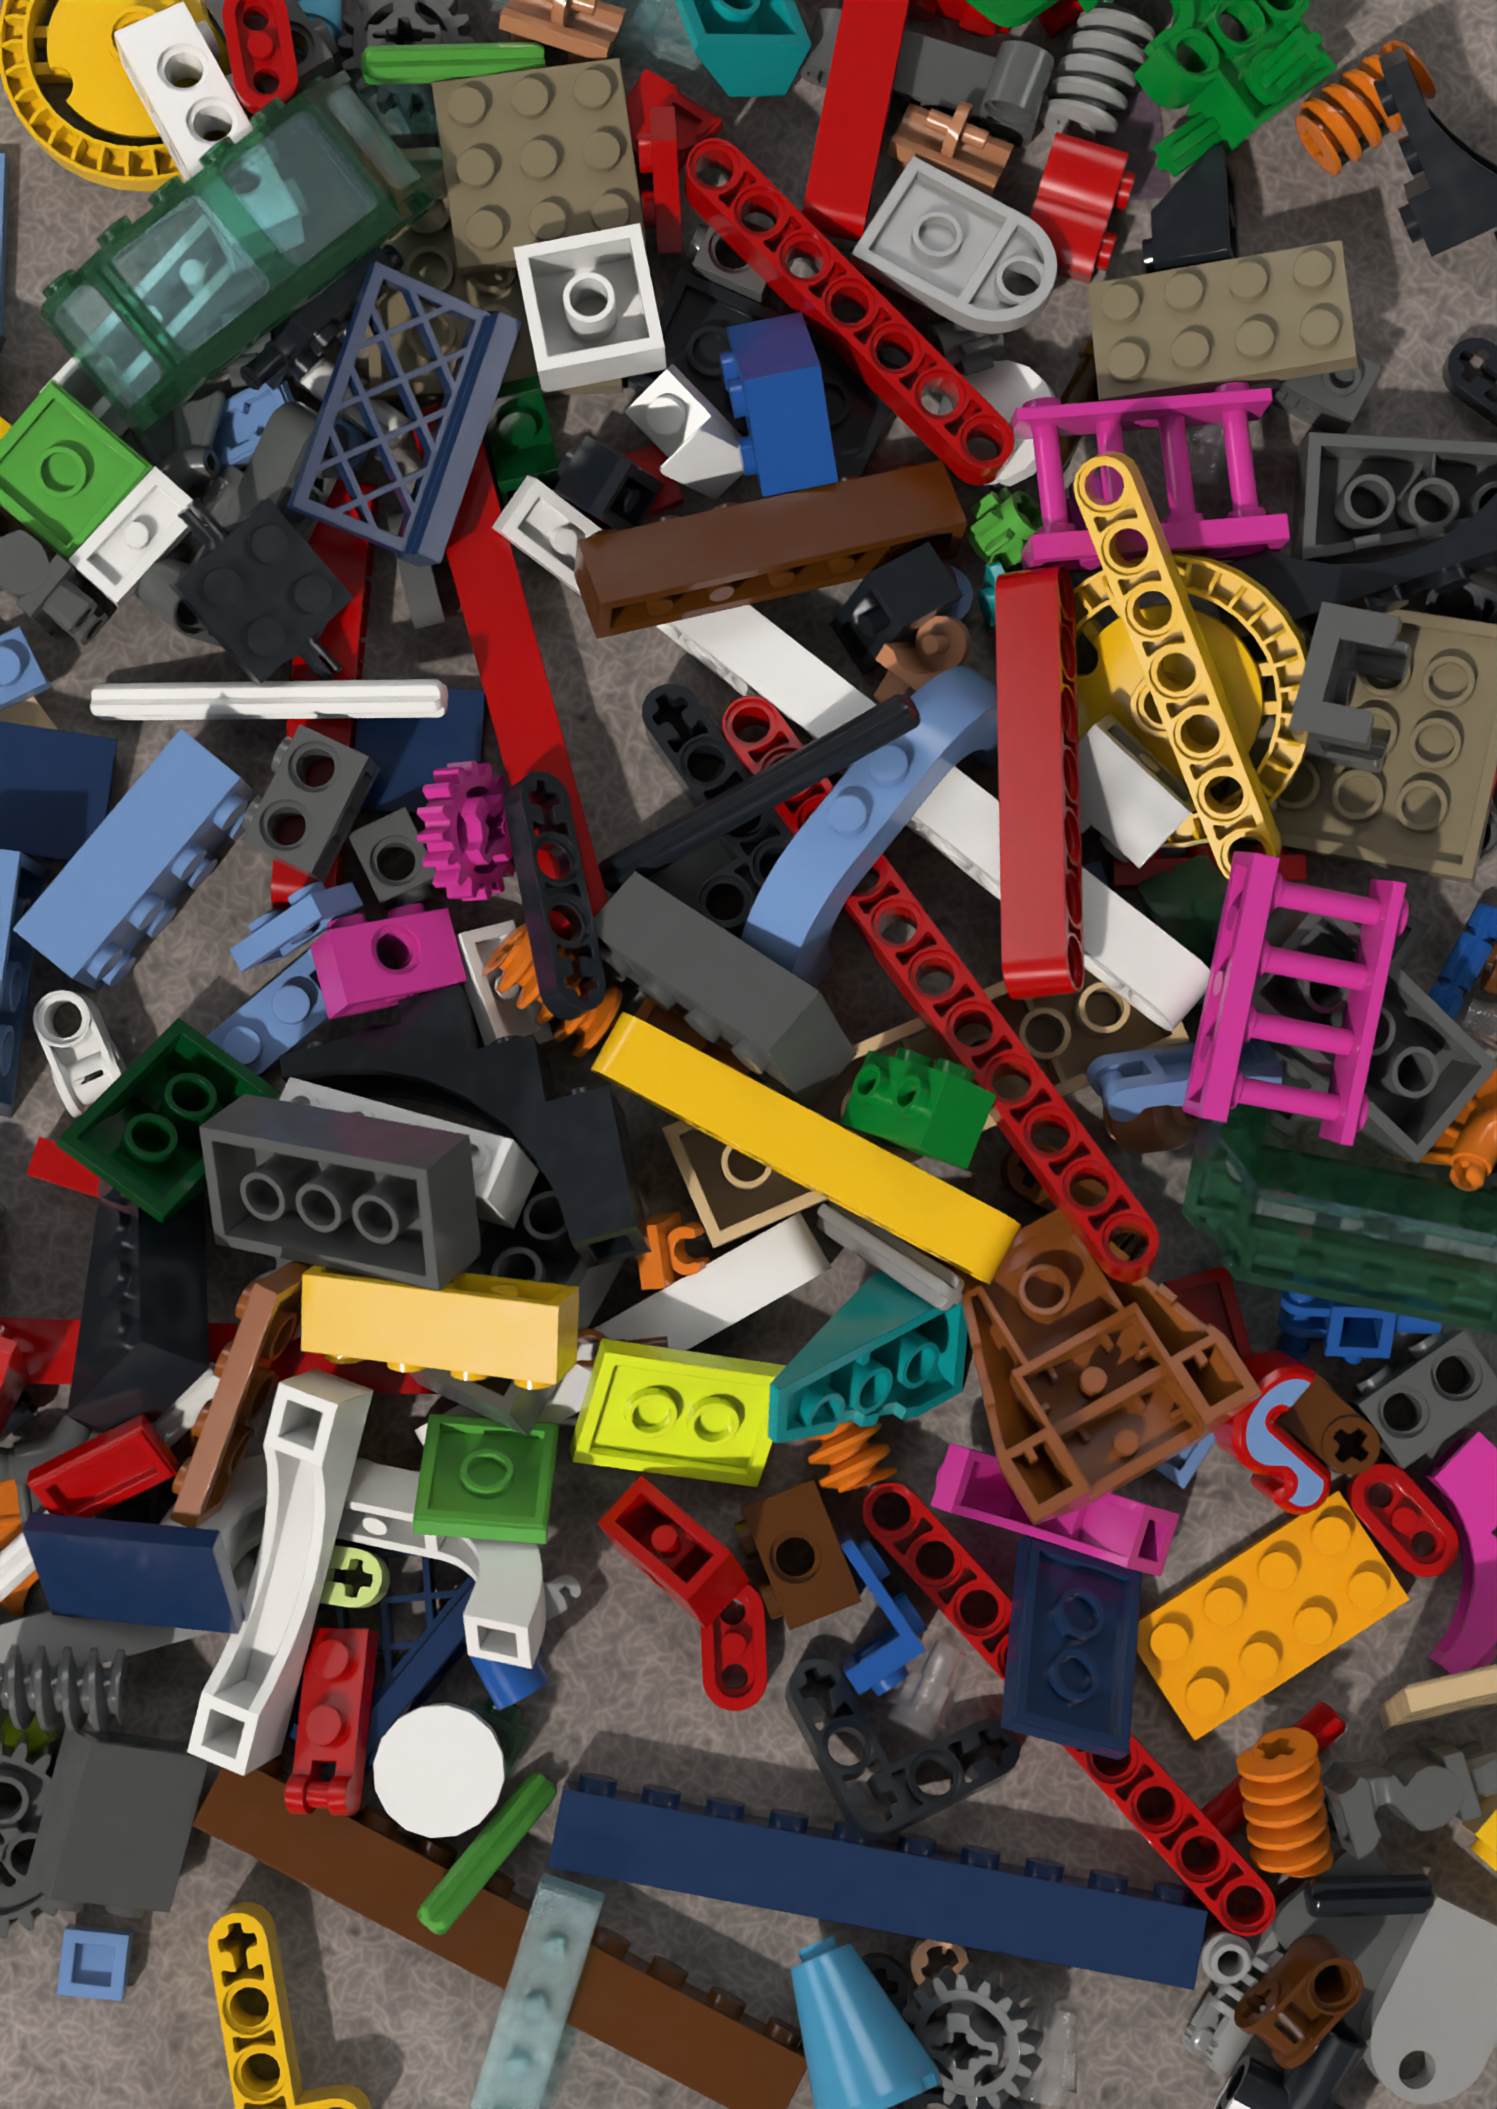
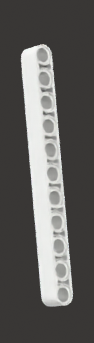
M751 605L656 626L741 695L759 696L767 699L775 706L797 738L805 746L876 706L873 701ZM852 764L838 772L844 776ZM954 766L912 816L906 826L1001 901L999 801ZM1082 867L1084 968L1155 1024L1169 1031L1174 1030L1206 992L1210 974L1209 968L1184 946Z

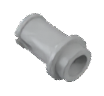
M1216 1916L1207 1917L1200 1955L1201 1966L1207 1976L1216 1983L1225 1985L1236 1983L1245 1978L1251 1970L1253 1963L1252 1949L1245 1938L1228 1930Z

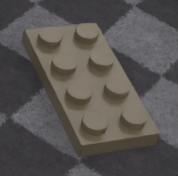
M1342 240L1087 284L1099 402L1211 393L1213 388L1226 383L1245 382L1253 386L1358 368Z

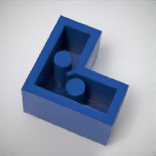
M802 312L726 327L730 351L720 352L719 357L726 391H729L734 418L746 417L749 436L737 438L744 476L756 474L763 497L838 482L821 367Z

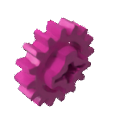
M476 760L447 763V768H437L433 771L435 784H424L422 790L428 800V804L426 807L417 808V815L425 822V831L417 834V842L427 843L428 848L422 863L424 867H435L433 885L435 888L446 887L447 898L462 899V901L489 900L493 893H502L505 890L503 877H513L515 873L510 862L513 852L504 810L505 796L502 794L505 778L502 775L492 776V765L489 763L477 764Z

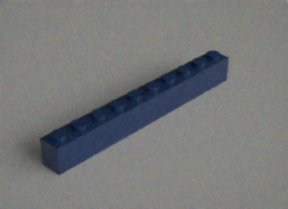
M580 1773L578 1782L566 1780L562 1789L548 1863L549 1868L1194 1990L1208 1911L1200 1900L1192 1899L1193 1891L1183 1885L1155 1881L1153 1891L1129 1887V1877L1123 1874L1101 1869H1091L1089 1879L1065 1875L1064 1864L1038 1857H1027L1025 1867L1000 1862V1852L974 1845H963L961 1855L936 1850L937 1841L935 1839L911 1833H899L897 1842L881 1839L870 1840L856 1834L847 1821H835L834 1829L828 1830L808 1826V1815L791 1810L771 1809L770 1817L765 1818L744 1814V1803L722 1797H707L706 1806L680 1802L682 1792L664 1786L643 1785L642 1794L616 1789L617 1779L595 1773Z

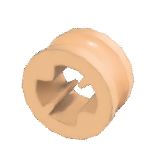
M919 1938L915 1942L910 1955L911 1971L916 1983L920 1986L927 1977L933 1980L937 1975V1972L933 1971L931 1977H929L921 1969L929 1963L927 1954L929 1949L941 1946L943 1955L946 1954L948 1948L952 1950L957 1958L950 1962V1967L958 1976L965 1965L969 1963L965 1947Z

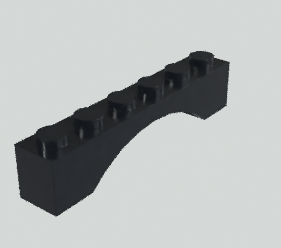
M1497 493L1474 517L1444 538L1409 554L1372 563L1327 564L1299 560L1266 549L1226 563V565L1242 571L1264 586L1287 610L1300 632L1308 630L1309 635L1313 636L1322 601L1364 610L1370 608L1371 611L1385 614L1409 603V595L1432 587L1436 594L1450 592L1469 584L1472 581L1471 574L1494 566L1497 568ZM1217 605L1222 623L1237 634L1250 651L1252 657L1265 655L1249 630L1235 616Z

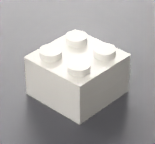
M640 223L513 247L542 393L667 369L665 345Z

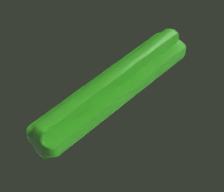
M538 42L372 45L366 47L361 54V68L364 81L370 85L422 84L546 68L544 48Z
M535 1771L526 1776L421 1904L417 1917L424 1926L437 1935H443L450 1929L552 1803L553 1798L557 1794V1788L553 1782Z

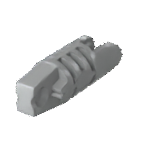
M1271 1924L1261 1933L1245 1937L1253 1953L1251 1970L1245 1978L1233 1984L1225 1985L1214 1982L1218 1987V1991L1216 1994L1208 1992L1181 2040L1183 2041L1182 2046L1194 2056L1200 2057L1204 2054V2058L1207 2060L1206 2064L1219 2075L1225 2076L1226 2073L1229 2074L1254 2035L1243 2032L1235 2024L1234 2014L1239 2001L1253 1985L1263 1979L1286 1953V1950L1276 1939ZM1260 2006V2010L1263 2011L1266 2006Z

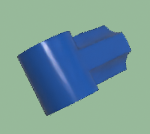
M541 1646L532 1669L469 1656L497 1710L504 1709L520 1701L550 1682L539 1662L544 1654Z

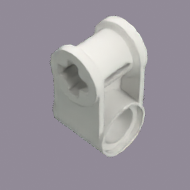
M58 990L50 992L40 999L34 1008L32 1020L34 1029L50 1063L52 1077L58 1093L71 1116L75 1118L84 1112V1106L93 1103L127 1067L117 1046L111 1040L95 1003L83 994ZM72 1002L81 1011L82 1022L77 1033L71 1037L63 1038L54 1028V1014L60 1006ZM103 1073L101 1077L82 1084L83 1081Z

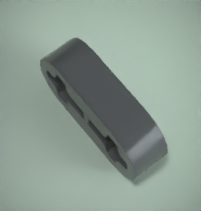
M403 510L387 514L390 533L396 536L405 514ZM396 558L415 629L446 622L433 565L417 567Z

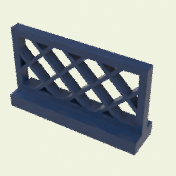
M379 262L371 263L368 267L287 508L397 553L396 558L417 567L441 563L522 321L500 311L490 314ZM382 284L403 294L413 319L388 330L385 329L375 306ZM421 302L436 309L425 313ZM443 313H448L469 323L461 349L444 356L428 320ZM369 324L374 336L363 340ZM416 326L432 362L404 373L389 337ZM377 343L392 379L365 391L354 364L359 350ZM457 359L451 374L447 363ZM435 369L445 396L440 409L423 416L408 380ZM348 384L353 397L342 401ZM396 386L411 422L384 434L368 398ZM357 404L372 440L344 452L333 425L338 411ZM437 419L431 435L427 423ZM415 429L425 455L420 469L402 476L387 441ZM326 446H328L332 457L321 462ZM376 447L391 482L363 494L348 459ZM336 464L351 500L335 508H330L309 499L317 473ZM416 480L412 494L410 495V492L406 484ZM392 490L395 491L405 513L397 536L377 527L367 505L368 501ZM355 508L360 520L346 515L344 512Z
M351 1541L346 1547L365 1550L368 1545ZM376 1547V1552H373L385 1561L388 1570V1559L419 1556ZM422 1556L424 1593L391 1596V1587L389 1585L386 1595L379 1603L373 1605L381 1606L383 1644L377 1645V1652L384 1651L386 1679L372 1693L364 1778L373 1768L382 1737L400 1716L425 1704L467 1651L463 1613L476 1582L469 1575L458 1590L435 1592L433 1558ZM335 1569L333 1582L345 1583V1573L348 1570ZM451 1598L437 1615L436 1600ZM425 1601L426 1630L415 1641L395 1643L392 1604ZM319 1603L317 1612L336 1610L337 1628L349 1629L348 1609L352 1608ZM409 1649L396 1665L395 1650ZM304 1665L297 1689L298 1699H295L293 1707H298V1713L300 1710ZM291 1715L286 1733L296 1741L298 1720ZM323 1764L325 1768L322 1771L332 1779L335 1775L336 1764Z

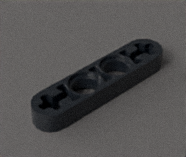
M536 771L531 772L508 789L504 798V810L539 993L543 1004L550 1013L559 1019L570 1021L582 1017L603 1002L606 994V981L570 798L566 788L558 778L547 772ZM530 795L532 796L533 801L537 804H531L529 799ZM538 804H543L544 809H545V812H544V813H543V811H542L541 806L538 805ZM538 829L539 835L535 834V830ZM539 850L549 852L558 861L560 867L559 879L550 878L541 870L537 861ZM551 911L561 913L569 921L572 928L570 941L561 939L552 930L549 923ZM571 954L575 957L573 961H571V956H569ZM566 978H567V981H568L569 985H571V986H578V987H579V990H580V996H579V997H578V993H577L576 990H574V989H567V987H566V985H565V979H566Z

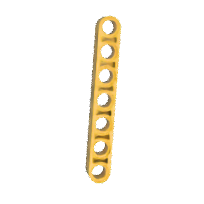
M1116 451L1100 453L1084 463L1076 473L1074 481L1075 498L1218 867L1223 875L1229 879L1234 855L1232 844L1235 840L1247 836L1256 838L1265 847L1267 855L1279 858L1282 847L1280 834L1141 472L1134 460L1124 453ZM1109 466L1119 471L1124 482L1123 494L1119 500L1107 501L1096 495L1092 487V476L1097 467ZM1127 528L1135 529L1144 535L1148 543V553L1145 560L1133 563L1126 561L1119 555L1115 542L1120 530ZM1157 591L1167 596L1172 606V615L1169 621L1156 624L1144 618L1139 607L1140 597L1144 592ZM1171 653H1181L1188 656L1195 665V680L1183 685L1173 683L1163 671L1164 657ZM1199 714L1209 716L1215 720L1219 727V740L1209 745L1196 743L1187 733V719ZM1218 776L1234 778L1242 787L1243 800L1233 805L1219 803L1210 793V780Z
M622 1012L590 1069L617 1087L987 1284H991L1021 1228L1017 1221L997 1209L628 1013Z

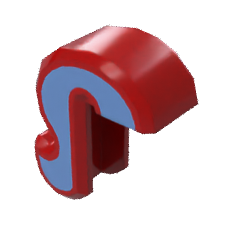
M1280 1350L1256 1353L1242 1362L1262 1391L1261 1396L1212 1433L1222 1450L1254 1472L1250 1478L1254 1488L1288 1513L1294 1515L1307 1514L1318 1509L1327 1499L1331 1487V1472L1274 1421L1280 1414L1287 1412L1315 1380L1316 1371L1295 1357Z

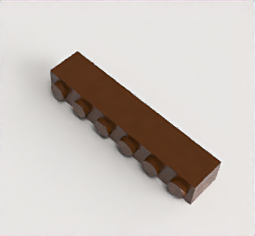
M942 460L920 465L917 463H905L884 473L861 478L858 476H846L838 479V482L829 485L777 494L770 498L742 504L727 502L716 506L711 511L683 517L674 515L664 516L650 524L619 531L615 529L600 530L588 538L577 540L574 577L596 639L864 579L871 571L928 541L939 558L943 560L956 558L964 536L967 520Z

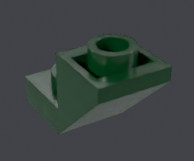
M538 375L501 383L486 427V433L505 508L527 475L537 478L553 491L559 482L557 478L559 464Z

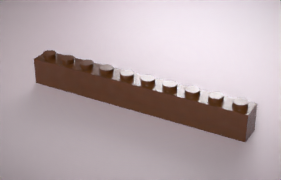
M279 1755L245 1776L226 1768H221L192 1826L729 2109H787L807 2070L804 2046L801 2043V2031L793 2025L772 2016L767 2024L744 2013L747 2004L742 1999L720 1987L712 1986L709 1994L685 1982L689 1975L688 1972L668 1959L654 1956L651 1963L628 1952L631 1943L611 1929L600 1925L596 1926L593 1933L571 1922L570 1919L573 1912L554 1899L539 1895L536 1902L512 1891L516 1884L515 1881L499 1870L488 1880L450 1929L443 1935H437L419 1921L417 1912L424 1900L456 1863L455 1858L458 1854L456 1849L438 1838L423 1836L420 1842L397 1830L400 1824L389 1816L385 1810L366 1804L363 1812L358 1810L355 1816L332 1815L328 1808H316L312 1814H290L285 1806L284 1798L286 1783L292 1774L282 1770L286 1761Z

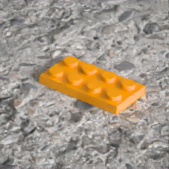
M1334 1489L1318 1509L1307 1514L1295 1515L1140 1616L1136 1653L1191 1738L1196 1741L1410 1599L1339 1490Z

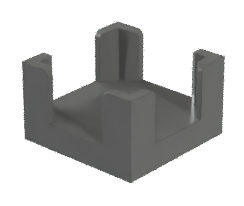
M1322 601L1288 727L1296 742L1306 744V759L1377 774L1381 773L1387 746L1385 742L1371 738L1374 716L1368 710L1349 706L1355 691L1357 673L1397 681L1405 679L1413 651L1409 643L1396 640L1397 634L1400 635L1403 624L1400 616Z

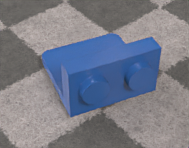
M848 1532L838 1539L839 1544L893 1627L844 1659L842 1663L846 1676L859 1695L872 1687L876 1695L879 1696L909 1676L910 1673L907 1670L906 1664L926 1651L918 1635L928 1628L904 1591L893 1598L881 1581L891 1573L868 1537L856 1544Z

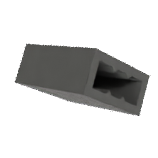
M66 1726L25 1881L46 1896V1905L63 1911L83 1912L85 1904L105 1905V1910L111 1914L132 1919L143 1918L145 1910L170 1913L209 1761L188 1753L189 1745L179 1741L110 1731L102 1734L88 1728H83L79 1732H71Z

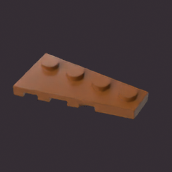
M292 1260L257 1282H250L243 1291L235 1311V1316L241 1319L235 1339L227 1343L215 1365L214 1376L220 1378L213 1399H209L202 1407L194 1424L193 1434L199 1437L193 1456L187 1458L182 1464L173 1483L172 1491L178 1495L170 1518L171 1520L185 1527L197 1528L221 1510L255 1434L252 1428L245 1425L247 1418L250 1420L254 1419L261 1412L267 1400H270L280 1375L269 1368L272 1362L282 1354L289 1340L297 1339L301 1330L302 1311L296 1309L302 1296V1274L314 1265Z

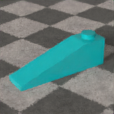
M675 0L694 53L729 97H785L812 45L794 0Z
M883 1272L871 1276L770 1383L768 1438L775 1443H782L830 1434L839 1424L851 1421L861 1428L877 1424L879 1416L894 1414L901 1420L915 1418L960 1394L963 1389L968 1331L961 1302L959 1305L953 1304L947 1311H942Z

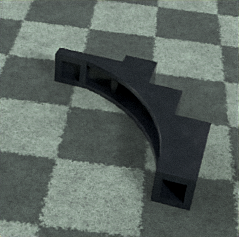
M1403 47L1380 57L1379 62L1384 77L1373 82L1387 117L1389 118L1397 113L1401 115L1409 135L1399 139L1398 143L1412 176L1423 170L1425 172V175L1404 184L1408 204L1398 208L1412 243L1424 239L1432 257L1497 227V164L1468 146L1449 130L1428 107ZM1495 231L1494 235L1497 240V231Z

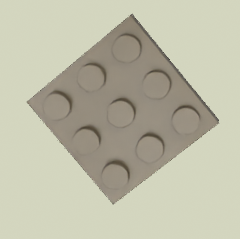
M619 58L432 82L459 275L517 268L513 247L640 223L646 250V237Z

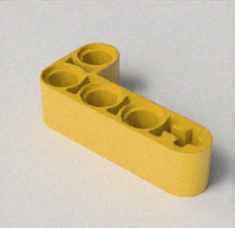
M240 1902L232 1905L213 1925L208 1936V1950L235 2109H330L332 2107L372 2109L368 2097L362 2090L350 2084H337L303 2091L273 1918L263 1906L254 1902ZM237 1923H241L243 1932L255 1933L256 1938L246 1951L248 1968L238 1974H233L244 1962L245 1957L241 1941L229 1940L228 1935ZM245 1987H254L261 1990L269 2002V2012L263 2015H251L245 2012L238 2001V1991ZM256 2053H265L272 2056L279 2065L280 2077L274 2080H262L256 2077L250 2069L249 2057Z

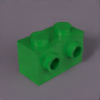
M898 1047L895 1057L868 1051L864 1064L855 1077L853 1092L840 1124L886 1145L967 1170L996 1094L972 1084L976 1072L957 1063L938 1058L936 1066L933 1068L934 1060Z

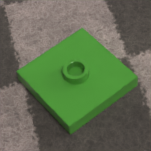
M52 379L0 440V505L69 563L68 560L155 466L62 385Z
M429 1413L413 1515V1534L546 1544L559 1440V1424L536 1422L528 1437L490 1418Z

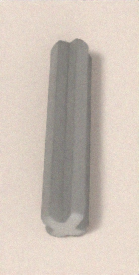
M832 1201L827 1205L821 1204L818 1208L817 1214L819 1219L816 1226L820 1232L937 1309L947 1311L953 1304L959 1305L964 1295L961 1292L965 1283L962 1277L905 1240Z

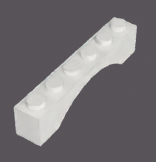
M317 1368L283 1380L278 1384L263 1444L267 1462L268 1483L265 1524L258 1558L242 1605L245 1618L239 1634L230 1635L223 1653L201 1693L187 1750L192 1755L242 1776L247 1775L282 1752L373 1394L372 1389Z

